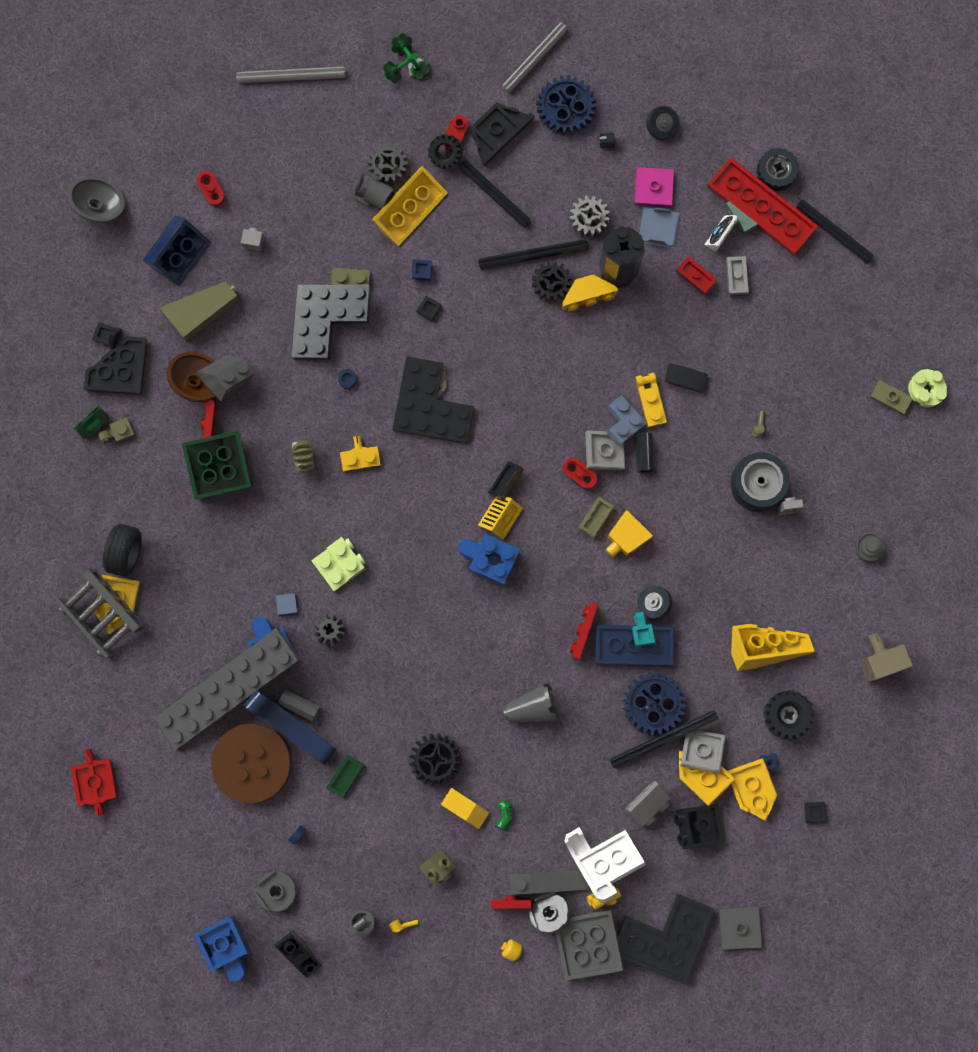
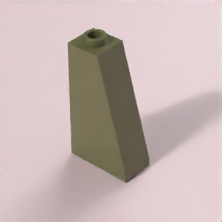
M225 281L165 305L160 309L183 339L188 341L239 301L237 297L239 292L233 285L229 286Z

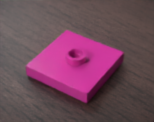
M637 167L634 205L672 207L674 170Z

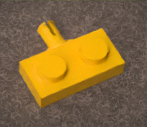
M361 436L353 437L354 449L340 452L343 472L381 466L378 446L362 447Z

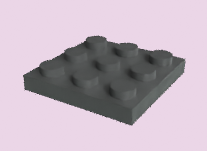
M613 909L569 917V924L556 933L565 981L625 970Z

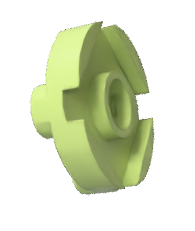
M921 370L912 377L908 384L911 398L920 403L922 407H934L947 396V386L939 371ZM926 385L930 386V393L924 389Z

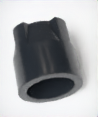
M600 133V148H615V133Z

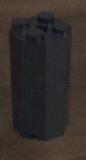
M620 226L610 232L604 241L599 263L603 280L617 288L620 286H630L639 273L645 252L644 240L641 234L630 227Z

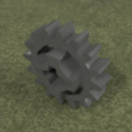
M387 143V147H383L380 144L379 150L374 148L375 154H369L371 160L367 161L368 166H370L368 168L369 172L380 177L381 182L385 180L387 185L389 180H392L394 184L396 183V178L402 180L401 173L406 174L405 168L408 167V162H406L407 156L403 155V149L397 150V145L391 148L390 143ZM378 159L380 163L377 165L378 167L376 168L375 165ZM398 160H400L399 168H397L396 165L398 163Z

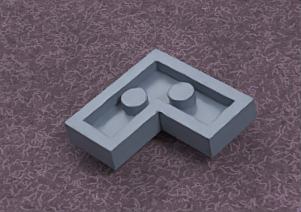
M622 395L607 407V410L618 422L606 433L618 446L622 445L647 424Z

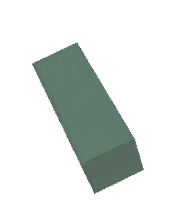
M730 201L726 203L725 207L730 215L738 217L736 224L743 235L757 227L758 224Z

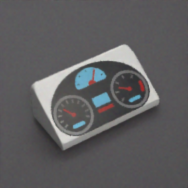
M736 215L724 216L705 243V246L717 252L735 226L738 217Z

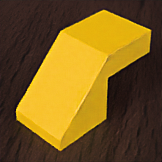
M453 788L450 789L441 803L442 806L478 829L490 813Z

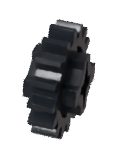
M547 261V266L541 263L540 270L535 269L534 273L536 275H532V280L535 282L532 283V287L536 288L534 290L535 294L540 293V299L547 297L546 300L549 302L550 298H553L554 302H557V297L564 299L563 293L568 294V288L572 286V283L569 282L572 280V276L568 275L569 269L563 270L564 264L557 266V261H555L551 265ZM551 279H554L553 284H550Z

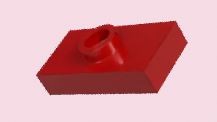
M689 256L676 269V272L703 295L717 281L714 276Z
M507 895L505 899H491V909L531 908V899H517L516 895Z

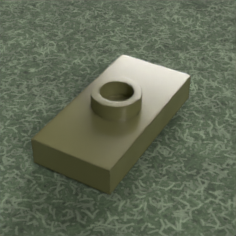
M881 380L877 382L870 395V398L902 415L905 414L912 401L911 396Z
M598 496L578 529L594 539L615 506Z

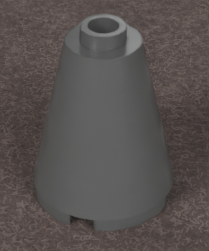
M544 683L507 703L506 708L503 709L505 719L511 723L558 721V705L555 696L549 692L553 690L550 683Z

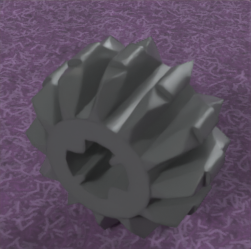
M324 614L325 621L319 617L317 620L321 624H314L313 627L319 630L313 632V635H320L317 638V642H321L324 639V646H327L330 641L333 647L335 646V639L339 643L342 642L338 636L346 635V633L340 631L345 629L346 625H339L343 620L338 618L335 621V614H332L330 620L328 614ZM329 625H332L334 629L333 633L330 632L331 635H327L325 628H329Z

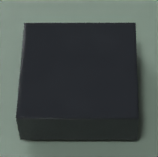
M425 296L416 313L433 322L442 304Z
M825 802L804 803L805 822H826Z

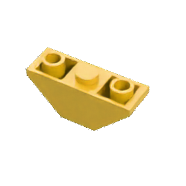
M595 275L576 279L563 301L562 309L563 311L568 309L570 312L577 310L581 305L592 306L602 299L604 301L612 300L617 295L618 289L613 284Z

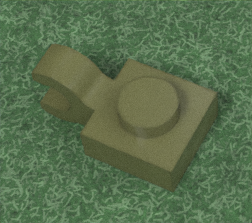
M127 417L109 424L111 430L98 433L102 443L114 438L119 443L135 436Z

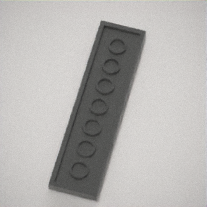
M275 628L154 719L174 750H179L247 700L255 690L259 691L299 662L300 659L280 629Z

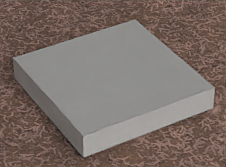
M586 431L587 469L623 471L625 469L624 443L618 446L606 433L607 431Z
M695 730L685 735L680 767L719 774L725 735Z

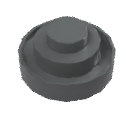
M873 533L862 535L855 545L859 558L867 562L879 559L885 549L883 540L880 536Z

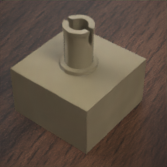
M880 632L868 636L875 653L872 656L859 660L868 682L913 666L904 644L888 649L884 645Z

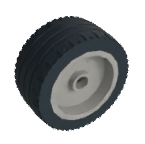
M765 452L750 454L744 457L732 472L730 480L732 494L742 507L751 511L762 512L773 509L788 493L790 486L789 471L783 461L775 455ZM758 479L762 480L763 484H759Z

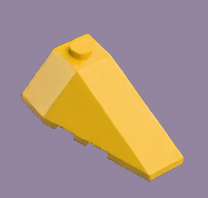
M755 624L732 627L731 654L737 671L755 669L815 652L809 634L788 630L782 632L771 627L767 629L760 628Z

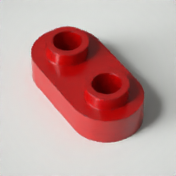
M462 115L453 117L445 134L453 135L454 138L459 140V143H462L469 128L467 118ZM462 122L463 125L457 126L456 123ZM443 144L445 149L452 151L449 145Z
M210 171L201 172L197 176V184L207 202L214 207L222 205L225 201V195L214 174ZM210 180V183L206 185L204 181ZM218 195L219 198L217 200H213V196Z
M569 458L564 462L563 473L581 488L591 489L596 485V473L591 469H587V466L578 459ZM571 465L576 468L573 472L568 469ZM589 477L591 482L585 483L584 478Z

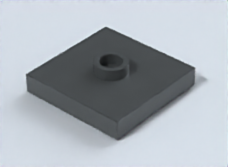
M759 907L719 909L722 950L762 947Z

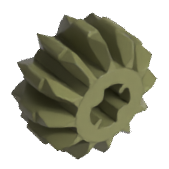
M309 440L293 442L292 451L296 471L305 473L314 470L315 465L311 442Z

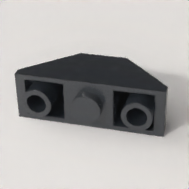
M294 930L274 945L306 978L322 966L303 939Z

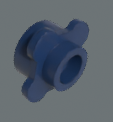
M770 753L768 756H759L758 760L764 759L768 772H778L780 770V765L777 764L776 760L777 754Z

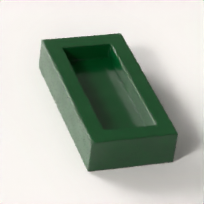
M347 754L326 788L343 798L364 764Z

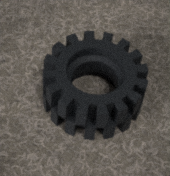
M444 134L437 136L430 142L428 157L431 158L430 161L435 164L434 166L440 167V169H449L457 165L462 158V144L453 135ZM443 144L449 145L452 149V155L448 159H444L439 155V147Z

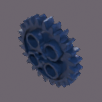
M562 75L560 76V81L553 78V84L547 81V88L542 87V93L538 94L540 100H537V106H539L537 107V113H541L539 119H544L543 125L550 124L549 130L556 128V134L559 130H562L563 135L566 134V130H569L570 134L573 135V129L579 133L580 126L586 129V122L591 124V117L595 116L594 110H596L597 106L594 104L596 103V98L592 97L594 91H589L590 85L583 86L584 80L578 83L577 77L571 80L570 75L567 76V80H564ZM572 91L575 95L569 96L567 92ZM557 99L559 102L552 103L550 100ZM581 107L583 111L578 112L574 108ZM563 114V115H565L567 118H565V119H560V118H558V115Z
M647 672V678H644L641 674L639 675L640 681L633 679L635 686H627L631 691L624 692L628 699H624L622 702L628 706L624 707L623 710L629 711L625 718H632L629 724L636 723V730L642 727L643 734L650 730V735H653L655 730H657V733L661 735L662 729L668 732V726L676 727L674 721L681 722L678 715L685 714L680 709L686 707L685 704L681 703L686 697L679 695L683 689H676L679 684L678 682L675 684L671 683L673 677L666 680L665 673L660 678L658 677V672H655L654 677L651 676L650 672ZM651 685L659 686L660 693L658 695H653L650 692ZM642 690H645L653 701L658 700L657 706L666 714V717H663L656 707H650L651 701L642 693ZM637 697H642L645 700L643 708L636 706L635 700ZM664 700L672 701L673 707L671 710H666L663 707ZM650 712H655L658 715L656 723L649 721L648 715Z

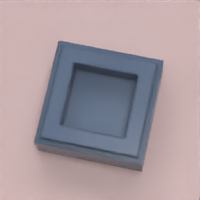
M295 593L276 596L278 615L298 613Z

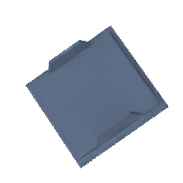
M644 207L639 232L644 243L675 248L680 213L671 212L668 209Z

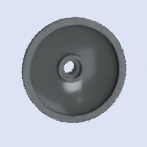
M94 176L83 177L73 182L68 191L67 197L71 209L79 217L87 221L109 223L120 217L123 212L125 200L122 192L116 185L106 179Z

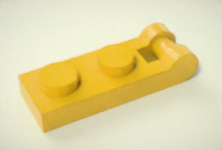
M649 373L648 376L644 377L641 375L636 376L635 380L648 428L666 424L667 421L655 373ZM650 383L651 388L645 389L644 384Z

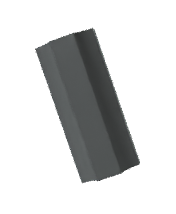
M286 689L278 702L279 705L311 721L315 720L320 710V706Z

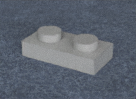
M746 256L727 257L729 295L748 294Z
M796 497L786 498L777 507L778 516L798 513L803 508L802 499L796 500Z

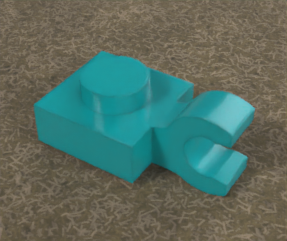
M643 612L635 613L634 621L636 626L631 629L635 648L654 645L655 638L652 625L645 624Z

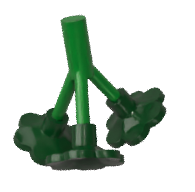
M400 33L398 37L392 39L393 45L391 50L400 56L407 54V60L400 65H394L391 61L383 65L385 77L394 84L402 79L400 71L408 63L409 76L411 78L423 80L424 76L430 73L428 68L429 62L419 58L416 52L410 53L413 40L404 33Z

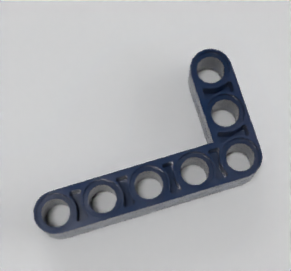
M255 690L244 704L247 709L266 720L325 765L336 751V748L315 734L262 692Z

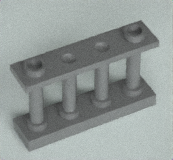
M88 569L83 574L87 579L86 583L69 600L59 598L56 602L59 604L60 611L68 615L97 648V653L101 657L113 658L115 654L111 648L129 631L139 632L145 625L96 569ZM91 588H95L99 592V597L80 615L73 606ZM104 602L108 603L112 607L111 612L92 629L86 620ZM116 617H121L124 621V626L105 643L98 634Z

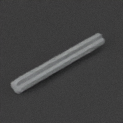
M562 22L559 23L508 78L502 88L507 93H510L566 33L568 27Z

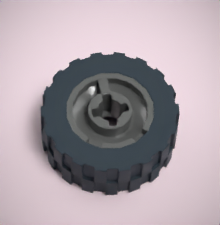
M772 148L761 156L756 170L757 178L773 191L786 190L790 185L792 186L797 178L799 162H797L796 156L791 151ZM778 167L781 170L779 172H776L775 168Z

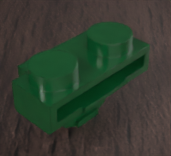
M98 405L73 429L83 439L87 436L91 438L108 422L106 418L109 415Z

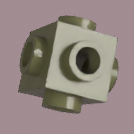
M439 849L419 869L435 886L440 881L444 883L452 876L450 872L455 868V865Z

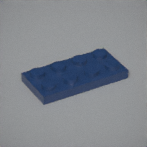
M596 625L595 664L673 666L674 627L652 626L655 644L635 648L631 630L634 626Z

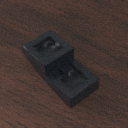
M670 363L664 382L702 393L704 392L708 374Z

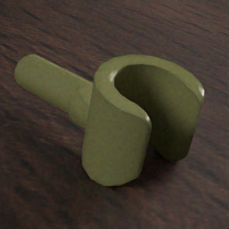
M760 411L758 426H753L752 428L753 437H761L764 433L763 421L765 411Z

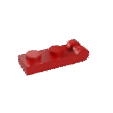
M212 399L203 402L206 415L205 419H202L201 430H204V434L200 439L214 436L217 408Z

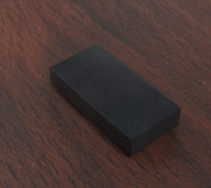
M508 461L488 493L504 501L524 469Z

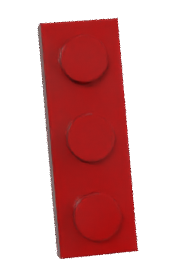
M591 602L589 606L585 605L582 614L585 617L583 624L579 623L576 635H579L577 643H572L569 652L573 654L572 659L578 661L580 659L598 607L596 603Z

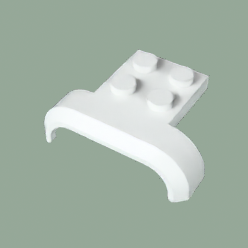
M580 828L566 834L565 844L598 901L605 903L618 896L612 884L645 865L644 860L626 830L592 849L589 847Z

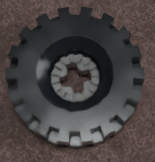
M788 690L779 692L771 697L764 707V723L774 736L780 737L783 740L801 738V736L807 734L808 730H811V725L815 720L813 718L815 710H812L811 707L813 704L807 700L808 697L801 695L798 691ZM786 710L788 712H793V715L791 716V721L790 719H784L783 717L786 715Z

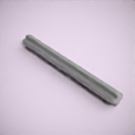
M345 67L236 73L238 83L346 77Z

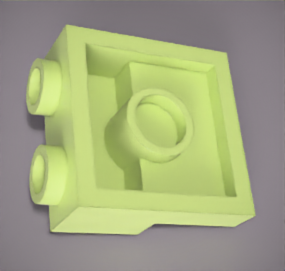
M342 537L328 546L327 550L311 560L334 592L365 570L363 558L360 554L355 555L352 551L354 548L349 539L344 540Z

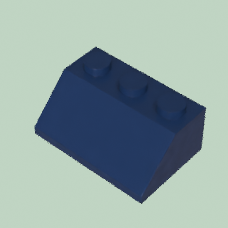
M174 216L146 254L143 261L153 270L179 286L211 241L185 218Z

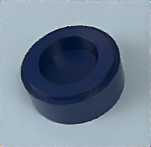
M345 369L339 373L338 382L341 387L350 389L356 385L357 376L354 371Z
M300 825L288 841L293 845L296 844L306 832V829Z

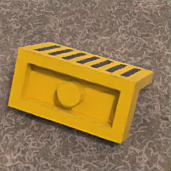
M506 497L504 501L495 498L478 526L504 540L523 507L509 497Z

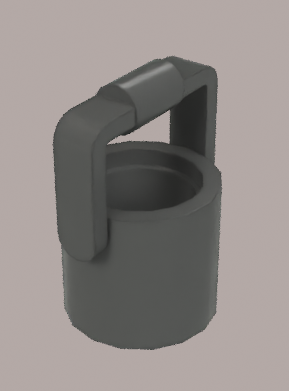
M364 170L355 180L352 197L366 205L372 204L382 209L394 196L395 189L381 182L380 177ZM366 175L373 180L369 184L364 197L357 193Z
M368 909L355 911L350 916L349 929L346 930L347 934L350 937L353 934L357 936L370 934L376 924L375 917L377 915L375 912Z

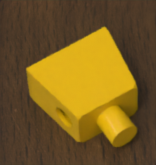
M626 510L609 533L607 538L612 543L605 550L613 558L620 551L628 556L648 542L653 535Z

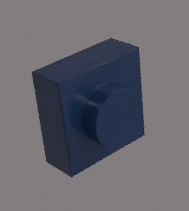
M413 259L412 280L431 281L432 260Z

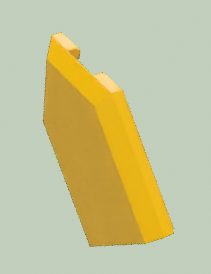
M102 575L105 581L134 612L140 581ZM104 602L94 613L102 621L111 612L112 607ZM116 617L105 629L110 635L122 627L124 621L121 617Z
M679 751L680 780L707 806H710L735 781V778L722 766L719 774L680 767L683 751Z
M762 758L728 770L727 772L735 778L731 786L740 809L766 821L776 800L777 793L764 759Z

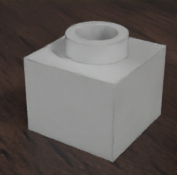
M256 228L243 229L241 239L243 249L262 251L263 233Z

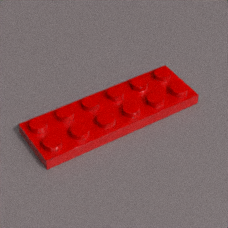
M733 158L726 162L707 185V188L726 203L730 201L758 224L757 227L792 255L796 254L818 227L817 224Z

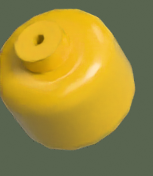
M512 939L508 943L504 942L501 947L503 950L502 956L509 961L518 960L522 954L521 944Z

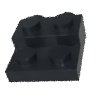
M718 803L711 804L710 806L702 805L676 810L674 822L679 826L680 834H678L677 840L682 849L724 843Z

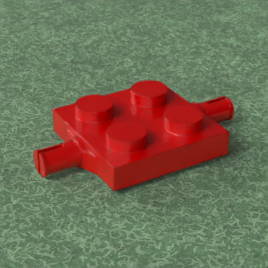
M92 749L84 750L86 762L79 766L71 767L77 805H94L96 816L104 815L102 803L109 799L118 798L111 759L94 760Z

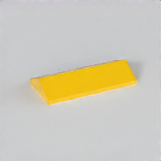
M421 166L372 221L386 237L399 246L448 192Z

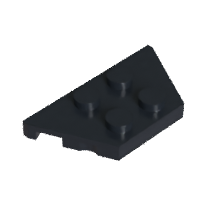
M496 102L470 127L482 165L485 166L535 116L532 113L526 114L520 112L519 109L509 108Z

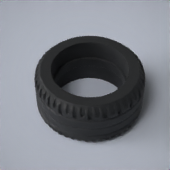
M117 524L112 528L105 543L102 559L103 568L107 573L122 577L132 573L138 561L142 543V535L138 528L124 524Z

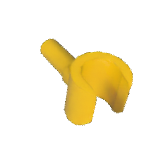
M399 919L390 923L389 926L393 932H399L407 927L418 925V920L401 925Z

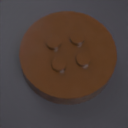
M259 724L240 725L225 733L216 744L211 760L212 774L220 790L231 799L243 803L263 802L275 796L286 784L291 771L290 751L284 739L274 730Z

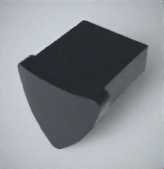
M98 322L92 340L107 345L110 349H115L122 329Z

